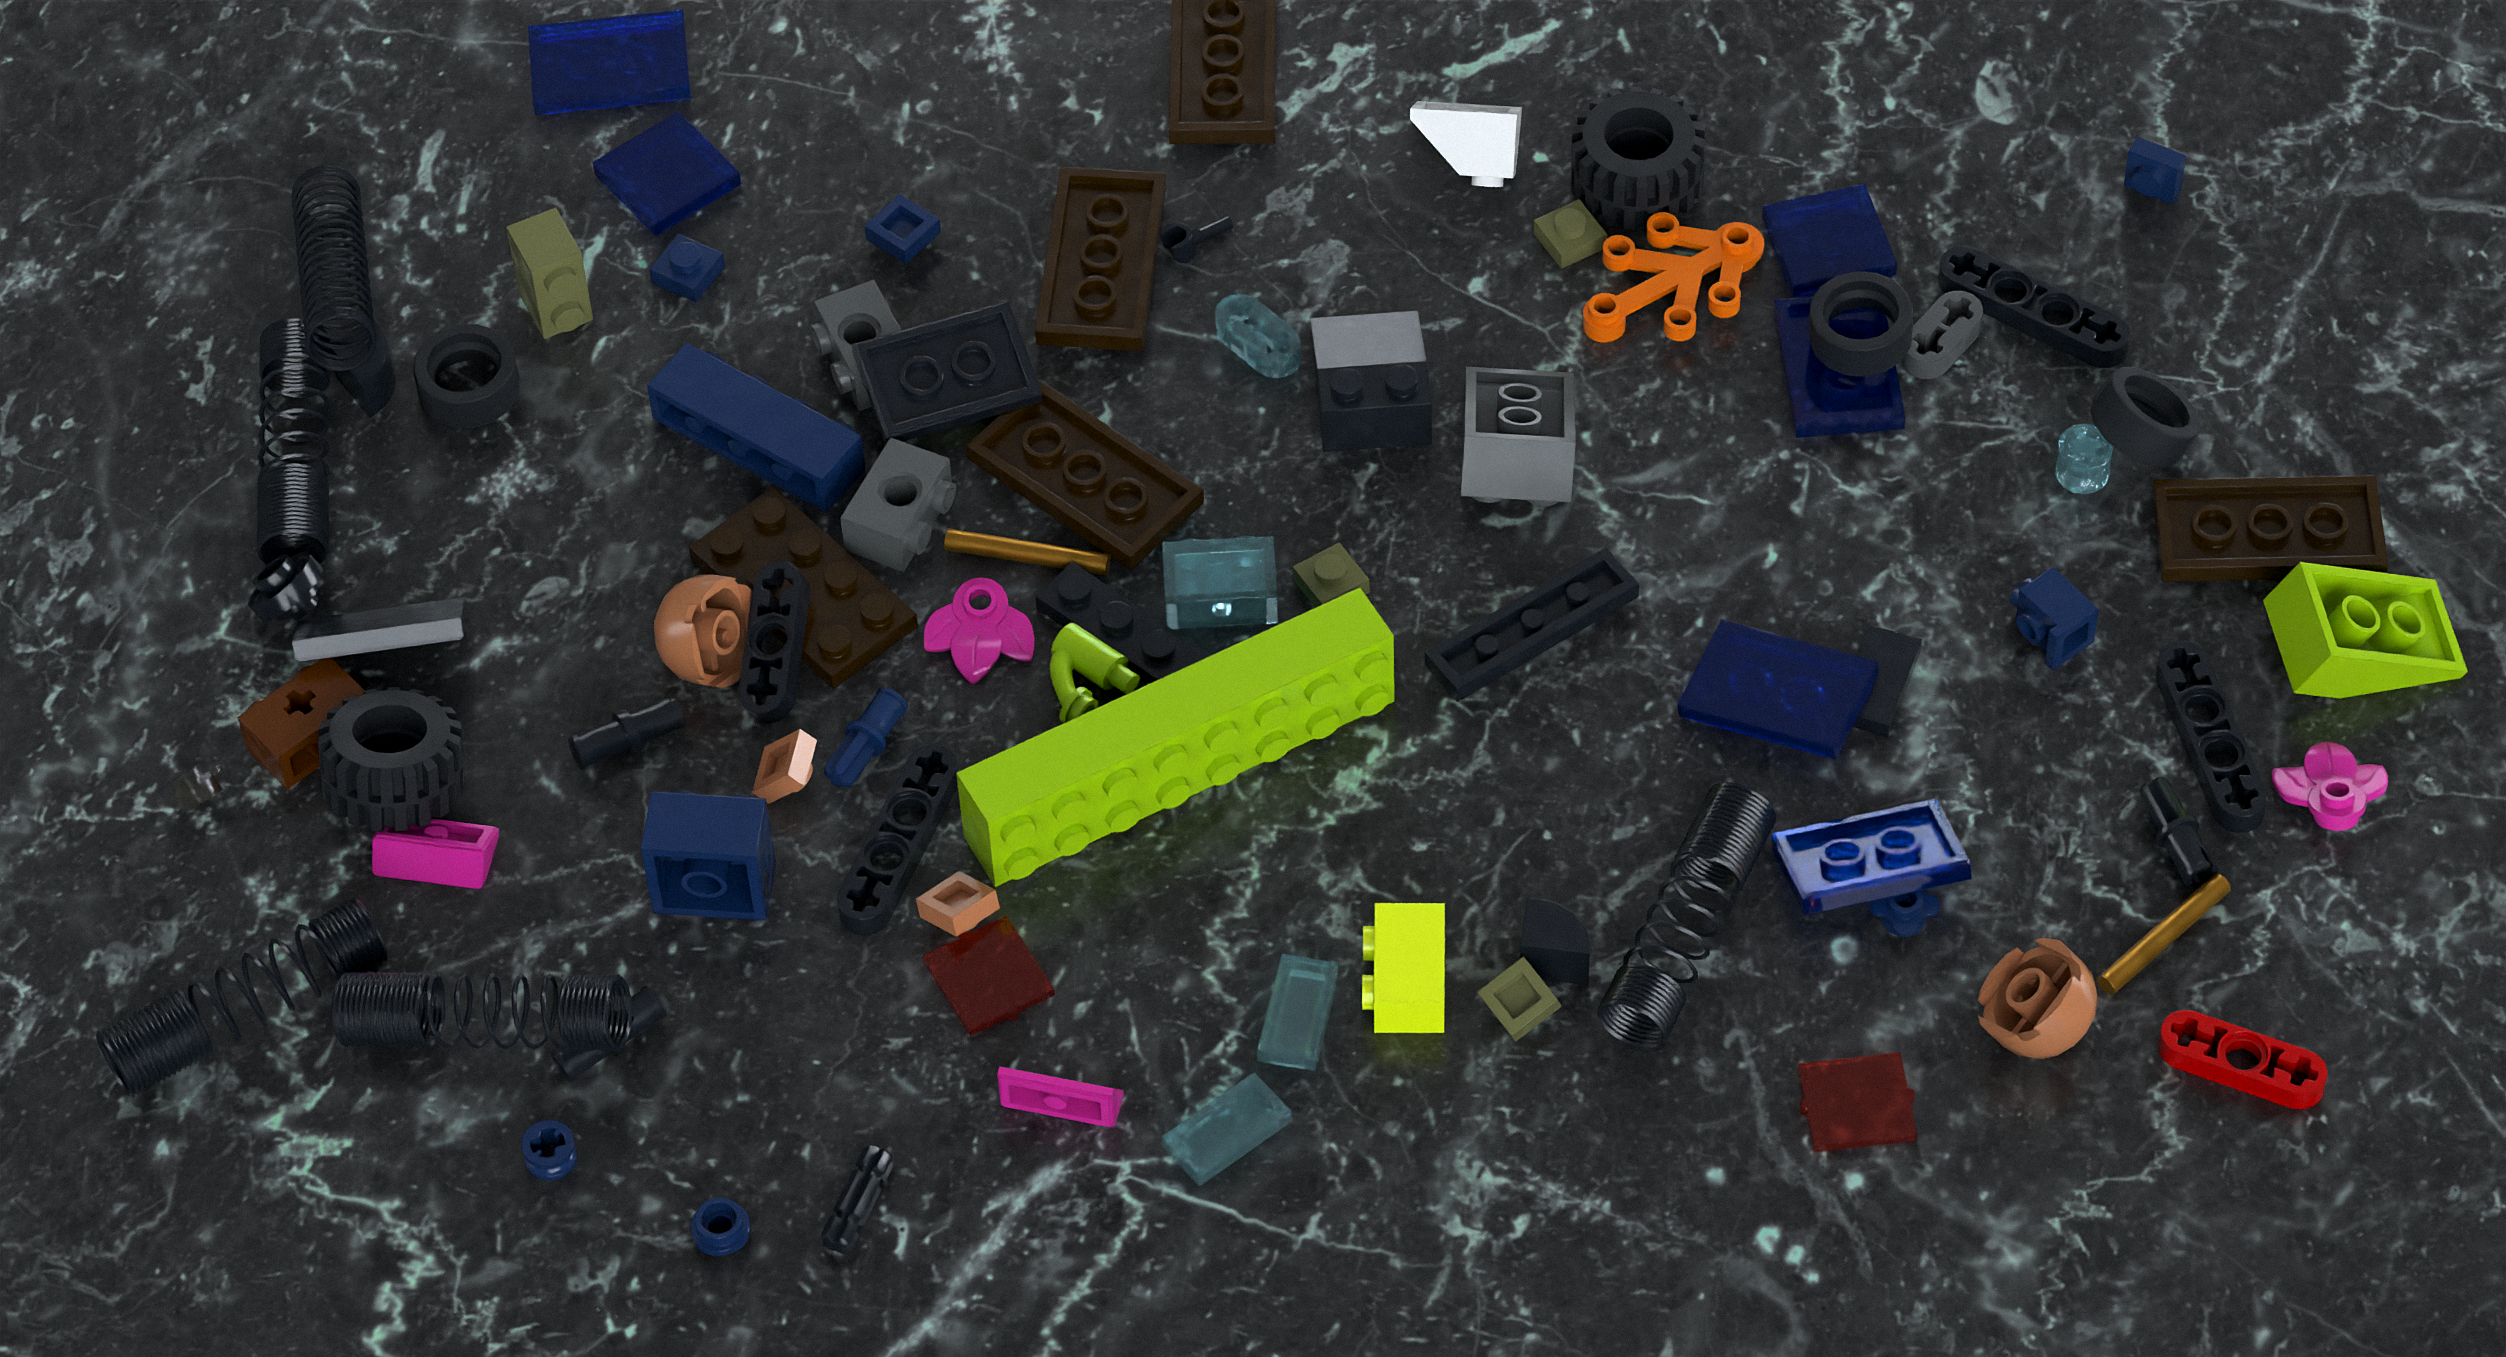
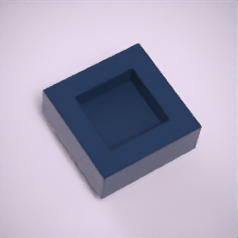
M2137 136L2128 150L2124 185L2137 190L2143 195L2153 196L2173 204L2182 188L2186 155Z
M901 194L897 195L865 225L866 240L904 264L909 263L941 233L940 219Z
M678 233L649 269L651 283L693 302H697L725 267L722 252Z

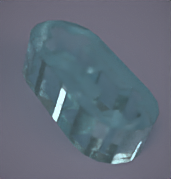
M1229 295L1217 304L1215 310L1216 333L1224 345L1259 373L1267 377H1286L1297 370L1301 362V341L1299 334L1290 325L1250 295ZM1234 318L1236 321L1231 324L1230 320ZM1247 318L1249 319V326L1243 322ZM1267 345L1274 351L1267 353ZM1283 348H1285V349H1286V352H1285V353H1281L1280 350H1282Z

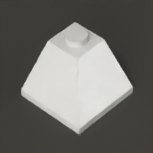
M1417 101L1410 108V120L1459 175L1472 176L1471 185L1503 187L1504 178H1514L1516 174L1522 107Z

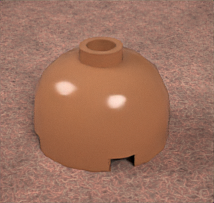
M712 574L697 575L674 585L665 595L654 620L655 644L661 661L678 678L695 684L717 688L728 687L740 680L753 592L747 585L738 584L735 581L736 578Z
M2049 938L2034 940L2040 947L2033 948L2026 953H2023L2018 947L2007 953L1990 971L1980 989L1978 1001L1985 1006L1984 1018L1978 1016L1980 1025L2003 1047L2016 1055L2038 1059L2058 1056L2080 1041L2088 1031L2096 1015L2098 997L2092 973L2060 940Z

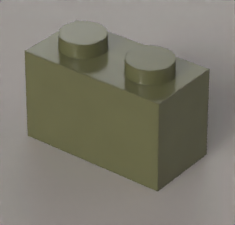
M555 207L507 226L519 295L543 338L546 339L562 332L574 330L579 325L592 321L593 314L581 250L557 208Z

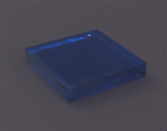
M679 111L592 162L594 174L655 236L741 185L740 172Z
M1865 184L1763 205L1762 218L1793 297L1817 292L1822 285L1834 277L1851 272H1872L1885 277L1896 275L1897 261Z

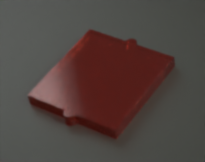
M1007 916L972 933L965 931L959 935V939L922 956L924 965L970 1036L1007 1018L1014 1021L1018 1018V1013L1055 996L1053 986Z
M1901 1052L1799 1063L1798 1072L1804 1098L1800 1105V1112L1802 1115L1807 1116L1814 1152L1917 1141V1130L1911 1106L1914 1102L1915 1092L1907 1086Z

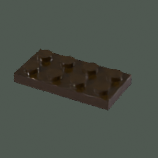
M1172 0L1169 144L1275 143L1276 0Z
M1060 167L1035 327L1036 345L1143 351L1167 187L1166 173Z
M1039 379L1038 383L1043 394L1042 403L999 415L966 445L967 458L1091 544L1110 554L1113 559L1132 571L1204 503V490Z
M2376 475L2153 480L2152 501L2162 582L2284 579L2299 562L2387 573L2388 558Z
M774 486L689 546L691 561L707 575L712 574L736 578L735 581L738 584L747 585L752 591L755 578L765 565L774 561H787L793 564L807 578L811 588L801 660L833 689L918 627L917 614ZM784 579L782 587L773 589L772 593L780 600L782 591L791 589L792 584ZM780 608L779 614L788 617V615ZM785 629L771 631L784 645L786 644L787 632Z

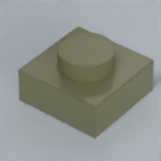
M1580 199L1534 220L1533 234L1561 269L1603 250V243L1607 239V233Z
M1340 542L1293 566L1294 582L1315 608L1357 588H1361L1365 595L1370 593L1369 578Z
M1524 956L1478 991L1481 999L1515 1042L1562 1007L1558 999Z

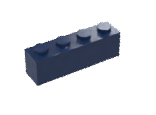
M686 342L647 384L652 418L826 513L865 470L862 438L853 427L842 421L835 422L814 411L807 402L800 398L792 399L771 388L764 379L757 375H747L728 365L722 357L714 352H704Z

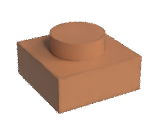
M799 729L765 746L752 793L759 798L766 799V802L770 804L792 792L800 791L812 775L813 765L811 761L817 740Z
M960 871L916 898L920 918L956 937L974 928L978 922L1000 909L995 889Z

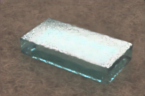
M1287 954L1281 955L1257 1049L1259 1062L1312 1071L1316 1070L1339 977V963Z
M1254 1072L1162 1136L1163 1148L1201 1186L1292 1122L1291 1110Z

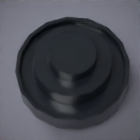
M308 551L301 552L291 558L287 554H282L270 561L256 575L253 580L256 589L249 597L247 605L262 622L270 621L274 618L285 620L289 617L297 621L306 616L319 601L315 594L320 588L318 580L322 575L323 567Z

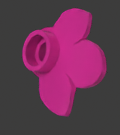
M979 577L964 582L955 592L953 603L936 610L930 616L924 630V648L929 652L951 650L956 668L969 683L975 684L991 670L998 660L1000 653L1016 661L1030 662L1035 650V638L1028 617L1009 606L1004 588L992 579ZM978 596L987 597L991 601L990 605L984 610H976L971 607L970 603Z
M2326 741L2317 743L2309 748L2305 755L2304 766L2274 768L2271 777L2273 786L2279 796L2288 803L2308 807L2319 826L2333 831H2342L2354 827L2365 812L2366 803L2382 796L2388 786V775L2382 765L2363 764L2357 766L2353 754L2345 746Z

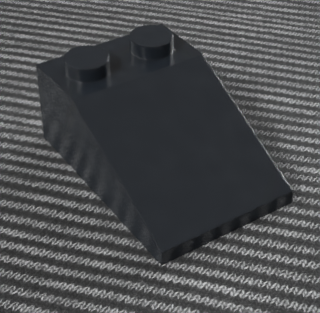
M1418 311L1310 318L1323 452L1432 444L1431 395Z

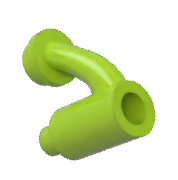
M1067 624L1058 633L1053 642L1050 677L1062 706L1059 716L1062 723H1066L1098 708V701L1092 697L1090 690L1085 687L1076 689L1072 675L1073 670L1104 690H1110L1115 686L1125 694H1129L1137 687L1140 677L1127 668V657L1077 624Z

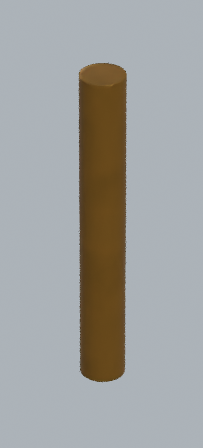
M950 528L947 529L944 541V549L948 551L1065 569L1071 562H1074L1087 572L1107 576L1110 567L1111 556L1107 553Z
M2214 874L2097 978L2101 989L2109 995H2114L2231 891V886L2227 879L2220 874Z

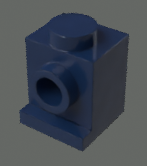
M2054 567L2035 579H2025L2012 592L2010 603L2017 608L2015 623L2029 642L2033 644L2038 643L2046 651L2045 664L2052 671L2094 642L2099 608Z

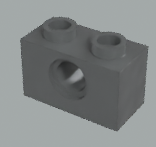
M875 280L814 301L817 323L810 326L811 335L818 353L821 356L829 354L833 362L830 364V369L840 394L849 392L858 411L872 406L852 353L853 344L901 331Z
M890 437L840 517L845 550L904 572L915 553L920 555L926 549L930 540L932 525L939 514H946L953 504L956 495V484L952 482L950 459Z

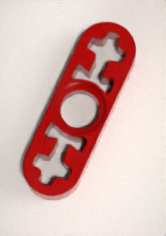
M2192 1010L2176 1011L2167 1016L2162 1023L2158 1050L2162 1059L2173 1068L2292 1109L2313 1107L2321 1100L2324 1094L2328 1074L2327 1067L2322 1058L2310 1050ZM2184 1033L2195 1036L2194 1041L2192 1040L2188 1047L2177 1044L2178 1040H2181L2184 1036ZM2213 1041L2218 1043L2215 1058L2208 1056L2209 1051L2211 1052ZM2237 1049L2247 1050L2257 1057L2259 1064L2248 1070L2237 1069L2227 1061L2226 1055ZM2270 1061L2277 1063L2276 1068L2274 1067L2272 1078L2267 1077ZM2297 1072L2308 1075L2301 1086L2290 1083Z

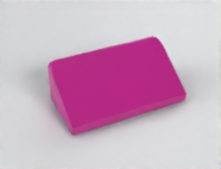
M432 818L431 824L422 827L417 825L409 826L406 831L395 832V828L384 827L383 832L377 831L373 836L372 871L375 875L381 877L480 889L488 876L499 838V828Z
M1000 1066L997 1073L1000 1103L1003 1107L1105 1127H1115L1124 1097L1123 1090Z

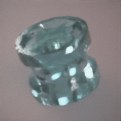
M2085 423L2073 425L2066 429L2059 439V456L2057 457L2055 474L2059 483L2074 493H2094L2102 489L2109 481L2110 462L2114 446L2103 437L2095 425Z

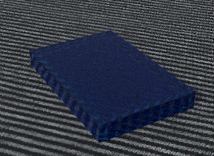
M683 9L528 26L535 115L691 99Z
M1814 296L1775 299L1774 315L1796 438L1905 429L1906 416L1896 365L1886 372L1867 377L1844 375L1828 368L1815 356L1809 340V313L1811 300ZM1857 308L1844 311L1829 322V327L1849 339L1866 340L1878 337L1889 330L1887 316L1872 309Z
M1721 619L1677 704L1679 717L1836 760L1879 674L1878 663L1875 660Z
M1937 799L1771 834L1772 851L1804 915L1972 879L1971 862Z

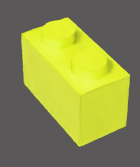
M1375 903V926H1363V961H1374V975L1362 976V1010H1374V1033H1444L1445 903Z

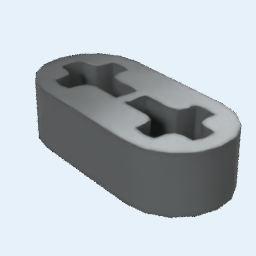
M1951 291L1939 297L1913 326L1911 348L1902 360L1906 371L1920 379H1933L1946 373L1977 339L1981 332L1983 306L1980 300L1973 294L1965 291ZM1949 317L1956 319L1950 327H1948ZM1935 343H1937L1936 353L1933 351H1928ZM1918 351L1927 353L1925 355L1919 354Z

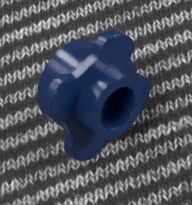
M1903 875L1896 877L1893 880L1892 887L1884 894L1872 896L1869 907L1874 916L1880 917L1881 923L1887 931L1897 936L1908 937L1920 932L1925 926L1927 918L1937 916L1940 904L1935 896L1925 895L1918 889L1916 881L1912 877ZM1901 903H1907L1910 907L1904 908L1900 907L1899 905Z

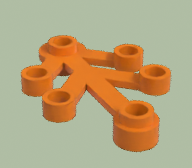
M1659 212L1653 214L1647 221V240L1653 247L1666 249L1676 245L1702 251L1692 257L1635 249L1634 242L1623 235L1609 237L1603 243L1602 261L1606 268L1615 272L1630 269L1656 273L1657 275L1617 296L1610 293L1594 295L1583 308V330L1594 341H1615L1625 332L1627 315L1677 290L1673 306L1665 311L1663 330L1665 335L1671 340H1689L1696 332L1697 317L1695 308L1702 278L1721 267L1719 282L1713 284L1709 289L1708 309L1719 318H1729L1736 315L1740 310L1741 291L1739 286L1742 272L1752 269L1761 259L1764 252V238L1754 226L1742 222L1724 224L1716 231L1679 226V221L1674 215L1667 212ZM1660 228H1665L1670 231L1661 233L1656 230ZM1621 251L1626 254L1617 256L1613 255L1612 252ZM1721 297L1730 298L1731 301L1721 302L1717 299ZM1681 320L1687 322V324L1676 325L1673 322Z

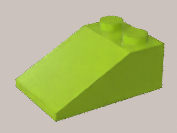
M2299 562L2263 600L2293 692L2296 694L2340 699L2460 679L2468 672L2435 579Z

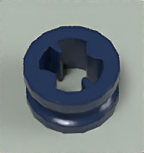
M544 1120L528 1128L522 1137L521 1148L527 1170L534 1177L541 1180H556L563 1178L574 1168L577 1162V1150L572 1131L565 1124L556 1120ZM556 1143L555 1156L543 1157L544 1145Z

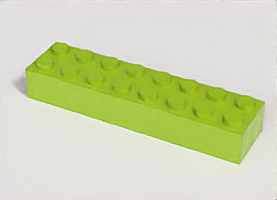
M1357 588L956 773L964 839L993 885L997 887L1012 879L1025 878L1033 873L1036 868L1063 855H1074L1083 850L1089 843L1108 834L1126 831L1134 826L1138 820L1164 808H1175L1185 802L1188 797L1209 787L1227 784L1239 773L1263 762L1276 761L1289 750L1312 739L1325 738L1331 735L1338 727L1362 716L1375 715L1388 704L1395 701L1394 635L1362 589Z

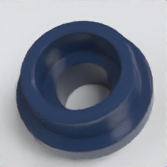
M713 1198L704 1202L698 1208L691 1220L690 1230L694 1244L702 1252L713 1256H726L738 1251L746 1244L750 1236L751 1225L747 1212L740 1205L728 1198ZM720 1226L730 1228V1230L724 1233H711Z

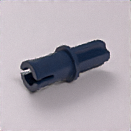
M886 687L879 688L858 721H850L846 726L845 739L824 767V775L831 780V784L838 788L842 786L851 787L874 755H881L885 750L886 737L901 716H904L908 708L906 700L895 690Z

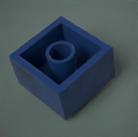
M677 790L671 793L651 791L641 853L653 913L767 921L776 859L766 799L752 798L744 794L716 796L694 794L685 790Z

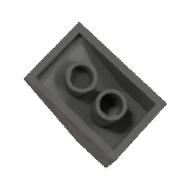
M1466 366L1461 496H1469L1485 503L1499 502L1502 499L1527 500L1538 506H1551L1558 502L1571 503L1576 446L1574 373Z

